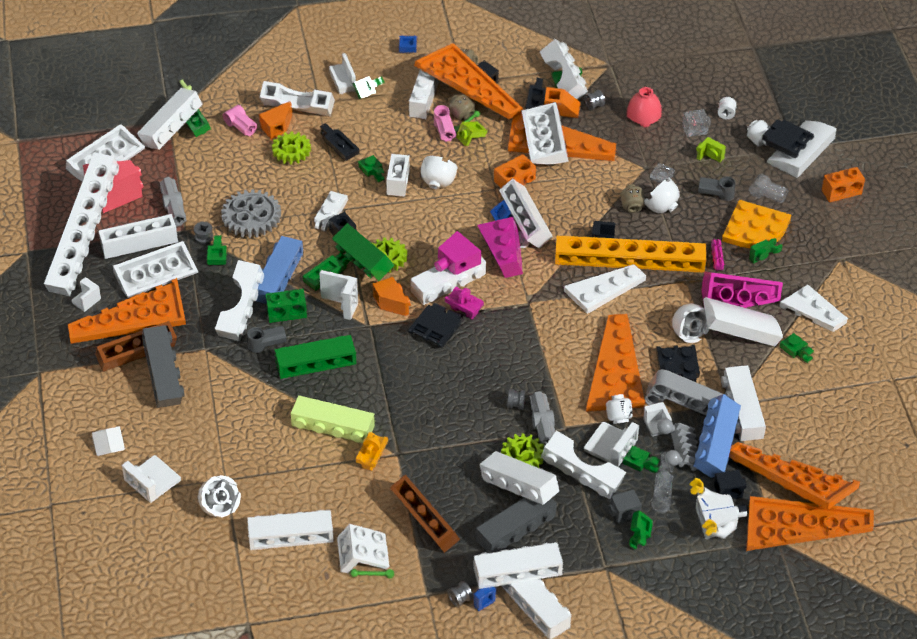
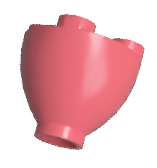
M649 87L641 88L628 103L627 117L642 127L650 126V124L658 121L661 117V103Z

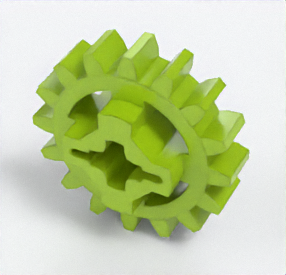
M293 131L290 134L284 132V136L278 135V140H273V156L277 157V161L283 160V164L287 161L290 165L294 161L299 164L300 159L305 161V156H310V140L306 139V135L300 136V132L294 134Z
M383 237V241L376 239V244L372 243L395 265L392 269L398 271V266L404 267V262H407V249H405V244L400 245V240L394 242L393 238L387 240Z
M522 433L521 437L514 434V439L508 437L507 443L503 442L501 453L539 468V464H543L541 455L544 445L539 444L538 438L533 440L531 434L528 437H525L524 433Z

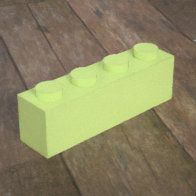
M298 396L291 411L292 426L363 443L375 426L374 413L303 396Z

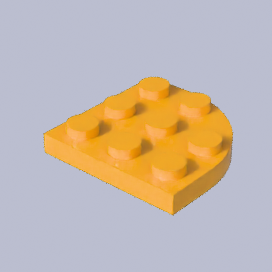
M739 200L722 236V242L743 248H751V246L765 239L770 241L772 238H776L778 242L784 236L792 215Z

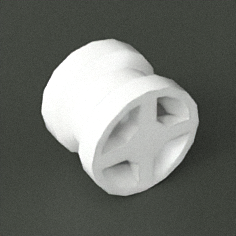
M731 97L722 98L719 101L718 116L723 119L733 118L735 116L736 101Z

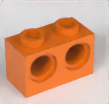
M522 154L494 168V182L500 188L505 186L511 179H514L521 185H525L536 179V166Z
M858 167L826 174L823 179L822 192L829 203L861 195L865 178Z

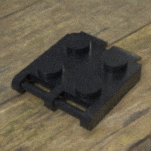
M778 119L762 135V140L766 142L765 145L793 158H797L801 149H805L807 142L814 138L813 133L786 120L780 121Z
M434 303L432 306L428 305L410 326L408 333H415L423 337V340H430L438 344V347L443 348L461 325V314L450 309L446 313V308L437 303Z
M675 345L673 348L656 346L659 370H668L696 382L700 376L695 345L690 347H678V345Z

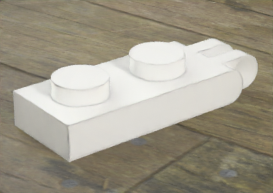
M330 191L314 219L315 229L319 230L321 225L322 231L328 229L329 219L341 213L348 201L347 195Z

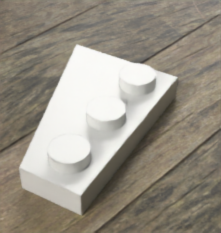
M806 285L780 302L781 308L785 310L789 308L800 317L804 315L812 319L813 323L832 332L847 323L848 318L809 285Z

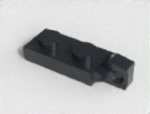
M537 77L535 84L530 85L525 110L544 105L546 88H542V78Z
M326 123L320 126V134L324 142L344 161L360 154V149L339 129L333 130Z

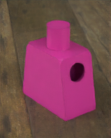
M457 231L439 246L438 261L434 263V266L439 272L447 268L454 275H458L481 264V250Z

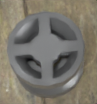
M595 90L592 94L586 93L584 96L589 110L605 105L604 95L601 90Z
M202 221L194 226L195 241L198 244L207 245L213 241V228L210 223Z
M509 388L507 408L518 407V409L523 410L525 390L515 391Z
M464 581L459 582L457 587H451L447 590L451 602L457 608L462 606L463 602H469L473 599L472 591Z

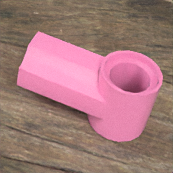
M236 105L223 113L225 123L230 127L235 126L244 135L251 136L257 129V124L246 115L245 110L240 105Z
M444 105L437 106L434 109V125L438 129L441 140L445 142L451 141L456 137V132L450 118V110Z

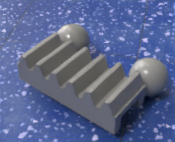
M667 418L661 419L657 424L658 431L662 434L671 433L675 450H670L665 454V462L669 466L679 465V467L687 464L690 465L691 471L697 470L694 467L695 454L698 450V446H696L698 441L694 440L696 434L693 433L695 428L682 423H675L673 425L671 420Z

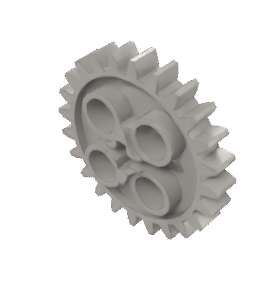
M252 189L248 193L247 190H244V194L237 192V196L231 195V200L226 199V204H223V209L221 210L222 222H224V227H228L229 232L234 230V235L241 233V237H244L245 234H248L249 238H251L252 234H255L256 237L259 236V233L266 235V230L272 232V227L276 228L277 223H280L281 207L278 204V200H274L273 195L268 197V192L261 194V190L255 193L254 189Z

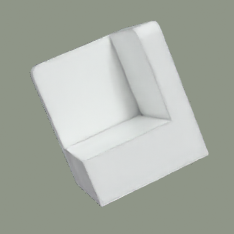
M86 277L80 281L82 292L72 299V304L84 312L101 299L99 286Z
M664 403L645 406L643 420L651 436L661 435L662 433L657 428L658 422L664 418L672 421Z
M120 426L92 432L97 456L125 450Z

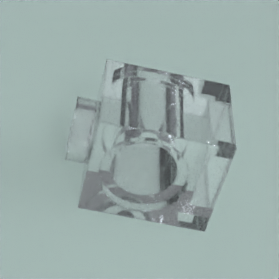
M704 109L684 112L682 126L687 137L708 134L711 120L706 115Z

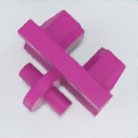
M455 287L451 294L445 297V302L450 304L451 309L465 312L466 317L473 319L484 305V301L471 295V290L468 288L462 290Z

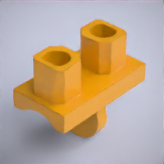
M369 432L356 457V463H360L362 468L372 471L388 443V437H380Z

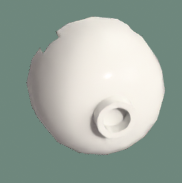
M427 156L422 162L421 177L432 189L444 188L454 181L458 167L450 160L448 162L442 161V157Z
M668 178L667 181L664 180L650 193L652 196L650 200L646 198L644 201L645 205L655 213L661 214L668 210L672 212L678 206L676 202L679 199L680 192L676 184Z
M692 303L678 308L672 319V326L677 336L688 343L700 341L699 337L703 333L706 335L709 331L705 308Z
M222 475L211 477L205 481L198 492V501L202 510L208 515L215 517L228 516L236 511L241 498L236 482Z

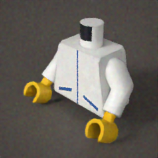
M698 478L690 482V486H693L690 492L694 495L698 494L696 511L705 539L715 536L722 539L726 538L736 530L738 518L747 517L745 504L734 506L730 495H722L710 491L704 487L703 482Z

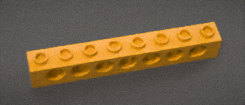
M557 235L555 264L624 268L634 264L639 269L704 273L706 243Z

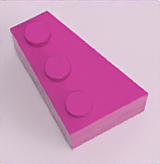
M510 217L477 225L504 277L508 278L523 274L519 229L514 218Z

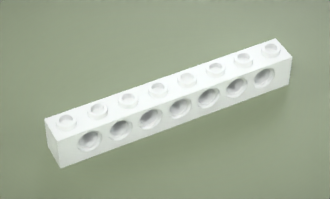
M95 152L92 155L44 282L49 292L70 296L72 290L76 287V278L82 271L83 259L88 255L89 243L94 239L95 227L101 220L102 208L107 204L108 192L112 190L114 176L119 171V165L114 156Z

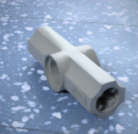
M170 177L163 178L160 182L164 209L168 212V215L172 214L176 227L182 226L186 222V215L183 209L181 192H178L175 179Z
M539 391L529 396L532 410L533 428L537 430L539 443L545 447L555 433V420L553 411L549 408L546 394Z

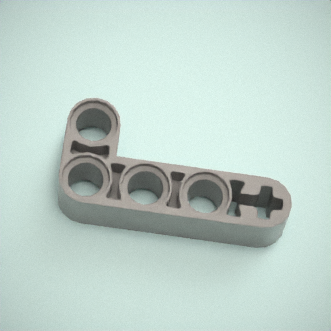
M658 370L648 384L644 400L648 405H653L668 399L707 415L710 399L722 395V393L668 370Z

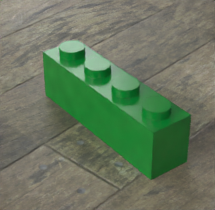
M348 223L332 238L337 244L335 248L342 254L345 252L344 256L350 262H353L358 269L362 270L364 268L363 272L370 279L374 277L380 281L395 266L382 251Z
M351 335L275 349V360L280 379L356 365V350Z

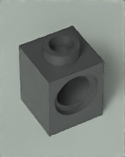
M634 489L611 496L610 505H608L611 517H614L618 524L632 520L633 512L641 511L642 504Z

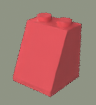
M131 160L117 161L119 171L114 176L113 188L108 192L107 204L102 208L103 213L143 197V184L140 180L142 173L140 168L135 166ZM89 164L83 165L84 175L86 174Z

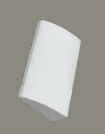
M556 102L522 110L531 162L535 164L569 162Z
M805 121L800 127L813 133L814 138L807 142L805 149H801L799 156L793 158L777 150L767 160V163L798 178L835 139L837 128L821 122Z
M120 124L66 160V169L83 182L85 176L83 165L90 163L94 152L114 156L116 161H125L144 150L145 146Z
M183 241L113 266L115 278L127 298L152 290L161 284L163 286L171 283V280L175 278L179 280L198 273Z
M707 297L703 299L708 329L771 346H776L783 338L781 328L772 315Z

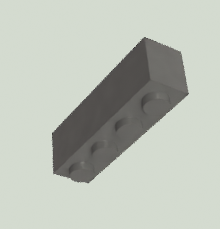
M166 325L144 328L141 337L156 406L161 408L181 404L182 397H184L183 385L179 386L180 370L179 367H175L176 352L175 349H171L170 345L172 343V334L167 331Z
M523 498L476 528V541L488 553L500 552L511 543L518 542L527 533L535 531L544 522L551 521L556 515L557 503L552 498L544 505L531 501L528 498Z

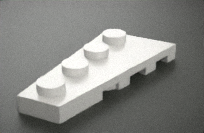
M633 264L564 286V292L588 314L646 281V275Z

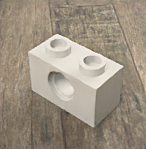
M391 154L387 175V195L405 196L410 172L409 155Z

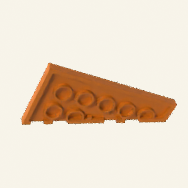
M454 43L430 53L414 63L415 67L507 119L522 112L523 108Z
M521 112L512 118L508 151L529 153ZM562 126L568 157L615 161L616 143Z
M177 278L171 280V283L162 286L161 284L155 287L156 290L149 293L142 292L121 301L114 308H105L101 310L100 314L93 317L88 315L68 324L71 344L132 334L170 321L172 327L186 325Z
M628 314L608 315L586 412L606 410V402L612 400V396L624 394V398L631 400L632 408L645 407Z
M740 442L733 444L730 449L729 458L734 462L748 467L751 471L765 476L768 480L782 485L785 489L797 493L802 498L808 499L826 510L853 493L860 485V481L854 479L852 482L842 480L841 475L824 474L822 469L795 460H791V462L781 460V456L773 454V456L762 454L761 449Z
M750 496L746 551L872 532L874 527V510L833 506L826 510L820 508L815 503Z

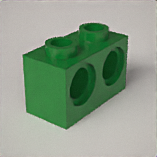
M304 289L266 294L269 323L307 318Z

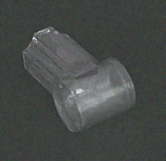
M759 174L749 187V191L754 197L761 198L766 196L780 203L785 201L789 190L771 182V179L765 174Z
M669 471L656 473L652 508L658 513H665L670 509L673 475Z

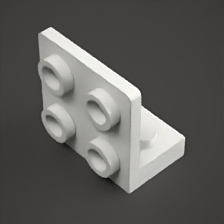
M321 270L319 274L321 298L342 303L341 310H343L344 319L351 320L358 305L357 278Z
M602 422L584 446V451L619 467L629 449L638 440L639 425L632 422L628 428H624L622 431L606 422Z
M156 455L139 467L132 465L129 461L122 465L124 480L150 503L181 481V477Z
M349 524L337 537L341 572L349 573L358 562L383 569L389 567L385 533Z

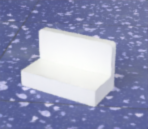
M345 53L342 54V64L329 66V72L339 94L355 91L352 84L356 82L355 73Z

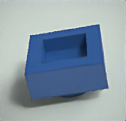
M400 36L399 52L416 53L417 36Z
M505 200L490 210L495 221L513 217Z
M495 587L478 589L474 593V607L478 611L496 601Z

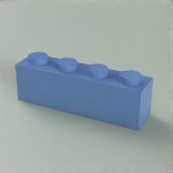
M281 236L280 240L274 244L273 253L268 256L265 268H262L264 279L262 284L259 283L257 289V302L266 304L267 293L285 290L303 255V241Z
M725 394L710 399L707 415L704 419L703 431L699 438L698 450L695 454L694 467L711 478L715 477V473L725 472L741 405Z

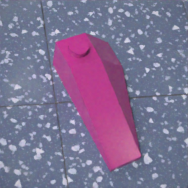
M704 271L702 297L703 299L707 297L747 308L780 301L783 282Z

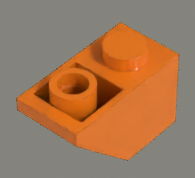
M546 87L544 105L556 102L560 116L578 118L580 102L564 89Z
M289 101L259 114L260 128L270 139H274L278 135H283L284 132H287L292 118V103Z
M394 277L372 283L373 297L380 309L404 316L409 315L410 299L404 295L401 284L397 283Z

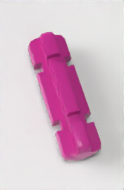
M713 239L711 241L713 266L716 271L724 269L720 239Z

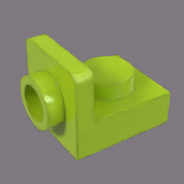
M478 121L462 122L456 138L464 146H469L472 138L485 137L488 131Z
M707 137L696 148L697 159L701 160L707 155L721 163L725 157L726 146Z

